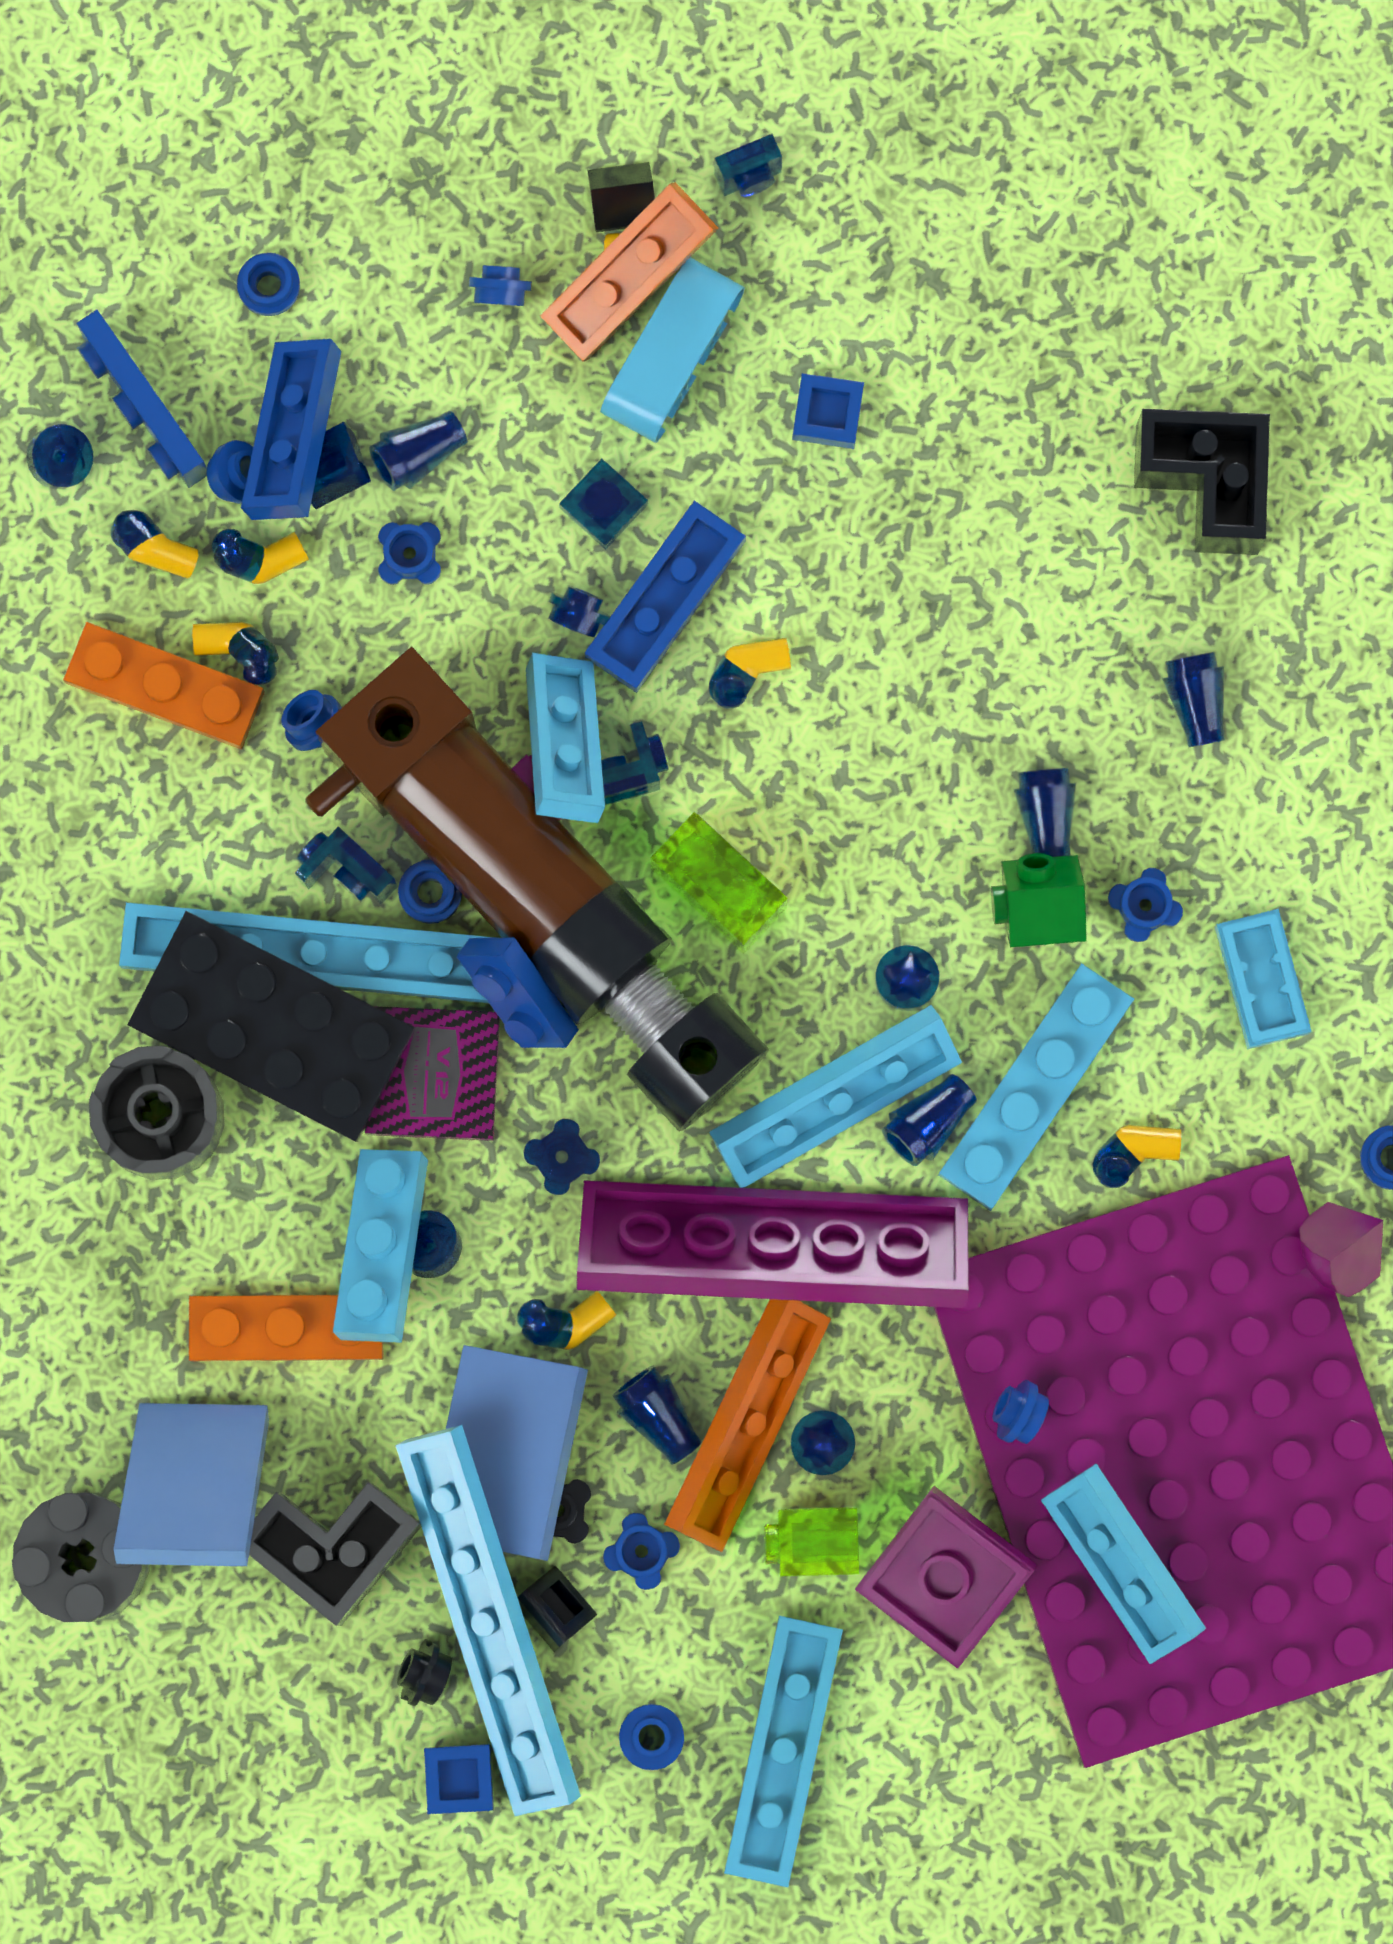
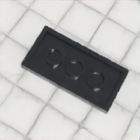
M185 911L127 1024L355 1142L359 1141L416 1027L188 911Z

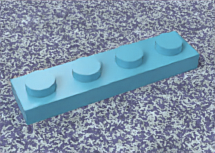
M1081 963L938 1176L991 1211L1130 1007L1134 998Z
M930 1005L711 1130L709 1133L739 1188H745L956 1067L962 1061L941 1017L933 1006Z
M779 1616L726 1861L725 1874L783 1887L789 1886L843 1629Z

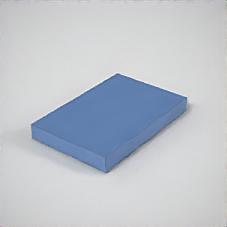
M463 1345L446 1429L460 1425L463 1426L502 1551L548 1561L588 1369Z
M139 1403L114 1543L116 1564L248 1565L269 1426L267 1405Z

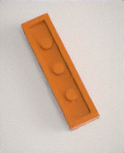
M769 1299L664 1525L717 1551L723 1552L832 1318L799 1300Z

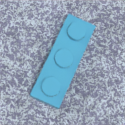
M532 653L526 667L536 815L598 823L605 809L593 662Z
M360 1149L333 1333L340 1340L402 1343L428 1159L421 1151Z
M1094 1464L1041 1499L1149 1664L1192 1640L1206 1629L1097 1464Z

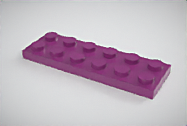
M584 1180L577 1263V1290L967 1308L969 1291L968 1198Z

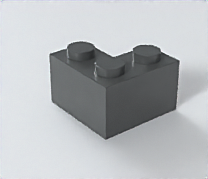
M370 1482L364 1486L329 1531L284 1494L276 1492L254 1519L249 1555L335 1626H342L418 1532L421 1524L419 1520Z

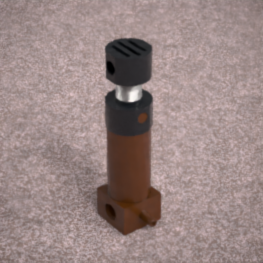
M412 646L315 731L324 753L333 761L338 769L305 798V803L317 816L323 817L356 787L383 817L389 813L502 938L515 937L550 991L557 997L561 1005L568 1012L569 1017L577 1025L586 1022L598 1012L604 1011L606 1014H610V1018H614V1022H618V1026L622 1027L621 1031H625V1035H629V1039H633V1043L637 1044V1048H641V1052H644L630 1068L627 1076L678 1132L689 1127L709 1111L766 1056L769 1049L718 993L712 994L696 1007H691V1002H687V998H683L684 994H680V990H676V985H672V981H668V977H664V973L660 972V968H657L656 963L660 955L669 946L672 938L649 917L642 908V905L621 882H615L558 818L536 815L534 792L477 731L472 711ZM403 724L412 728L410 734L401 741L391 742L383 739L386 731L394 725ZM703 1050L713 1056L716 1065L706 1074L694 1075L684 1070L680 1062L685 1054L690 1051Z

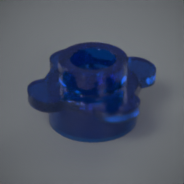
M571 1119L558 1120L550 1134L541 1140H530L524 1148L526 1162L537 1166L545 1178V1189L553 1195L567 1193L571 1182L577 1180L583 1174H594L600 1165L598 1152L587 1148L579 1136V1125ZM559 1151H565L568 1154L566 1162L559 1163L556 1160V1154Z

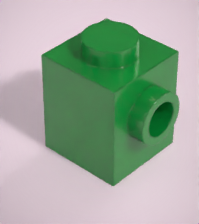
M1032 853L1024 855L1018 860L1001 861L1002 885L991 886L992 914L994 924H1005L1010 948L1087 941L1085 883L1078 855L1052 857L1047 854Z

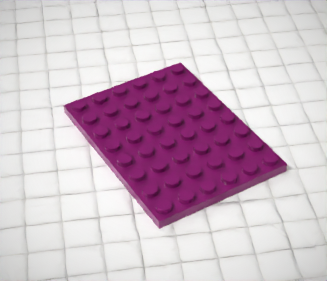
M1289 1155L968 1258L969 1291L967 1308L933 1307L1010 1544L1037 1564L1034 1572L1024 1583V1587L1083 1768L1091 1767L1393 1668V1462L1336 1293L1323 1286L1315 1278L1302 1256L1299 1227L1309 1216ZM1029 1380L1037 1384L1038 1393L1049 1399L1046 1417L1038 1433L1029 1443L1024 1444L1016 1439L1011 1443H1007L997 1437L998 1423L992 1420L995 1405L1002 1392L1008 1386L1016 1388L1022 1381ZM1094 1464L1098 1465L1206 1627L1195 1638L1149 1664L1041 1501L1045 1496Z

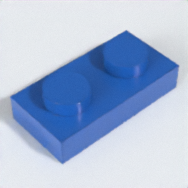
M515 937L469 938L456 957L472 978L474 988L487 999L504 1023L508 1036L518 1043L521 1048H566L579 1029L557 997L550 991Z

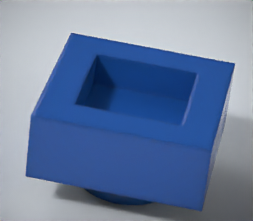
M802 373L792 440L854 449L864 382Z
M490 1744L424 1748L427 1814L494 1810Z

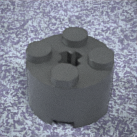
M166 1046L137 1047L112 1060L109 1064L110 1067L100 1076L95 1091H92L89 1099L90 1127L100 1148L126 1171L150 1180L177 1179L198 1169L216 1150L224 1129V1102L212 1077L191 1057ZM158 1098L166 1107L172 1108V1115L165 1117L167 1123L160 1128H156L150 1121H143L142 1115L143 1112L152 1111L149 1102Z
M64 1493L41 1503L23 1521L13 1545L12 1568L14 1578L18 1582L22 1594L40 1613L62 1622H99L121 1613L140 1594L150 1571V1565L116 1564L114 1543L121 1503L94 1493ZM89 1541L94 1546V1550L89 1556L97 1559L94 1569L92 1571L79 1569L74 1574L69 1568L73 1560L67 1557L68 1551L72 1545L83 1547Z

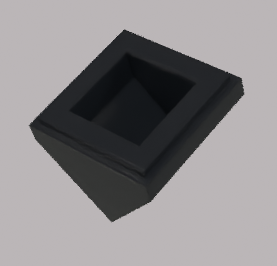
M649 162L587 170L596 232L626 229L655 199Z
M556 1566L517 1597L525 1619L554 1652L597 1616L594 1609Z

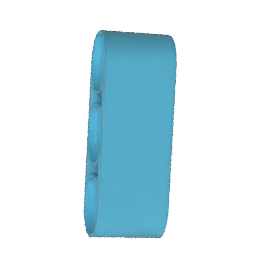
M690 257L675 275L616 376L603 401L600 412L657 443L665 432V429L661 427L667 416L670 418L674 417L697 377L692 374L697 363L704 365L728 324L723 321L728 310L735 312L745 287Z

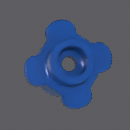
M391 522L381 528L378 538L379 542L383 545L384 561L379 565L378 572L385 583L396 585L402 579H418L422 584L428 585L434 583L439 578L441 567L435 561V546L440 542L441 534L434 524L424 522L419 526L413 524L399 526L397 523ZM407 548H412L416 551V555L412 559H407L404 557V551Z
M1148 868L1142 872L1140 878L1135 879L1127 886L1116 884L1108 894V903L1111 908L1119 910L1126 924L1124 933L1131 941L1144 942L1148 939L1151 931L1163 925L1175 926L1182 918L1183 908L1179 902L1172 899V894L1165 885L1166 876L1159 869ZM1143 899L1149 900L1151 902V909L1143 911L1139 906L1140 901Z
M629 1514L622 1521L623 1532L615 1545H610L605 1549L603 1554L604 1563L611 1571L622 1570L635 1578L636 1585L639 1588L650 1590L657 1587L661 1582L660 1571L667 1559L678 1554L680 1548L679 1540L672 1532L661 1533L648 1525L647 1518L643 1514ZM639 1545H644L648 1549V1554L643 1558H639L635 1554V1549Z

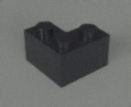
M1142 409L1136 425L1134 488L1197 491L1195 552L1258 555L1266 540L1270 414Z

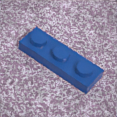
M96 309L76 324L85 340L84 343L77 347V350L97 379L108 373L121 392L112 397V400L131 428L135 429L143 423L156 443L147 448V450L166 478L169 480L179 474L188 488L207 476V467L203 459L99 311Z
M332 339L275 342L241 509L251 520L303 518L309 516L342 352Z
M694 500L587 648L585 658L637 693L746 542V536Z

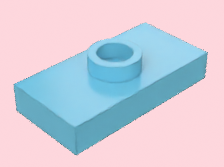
M1279 909L1216 924L1215 931L1247 1050L1310 1034L1312 1031Z

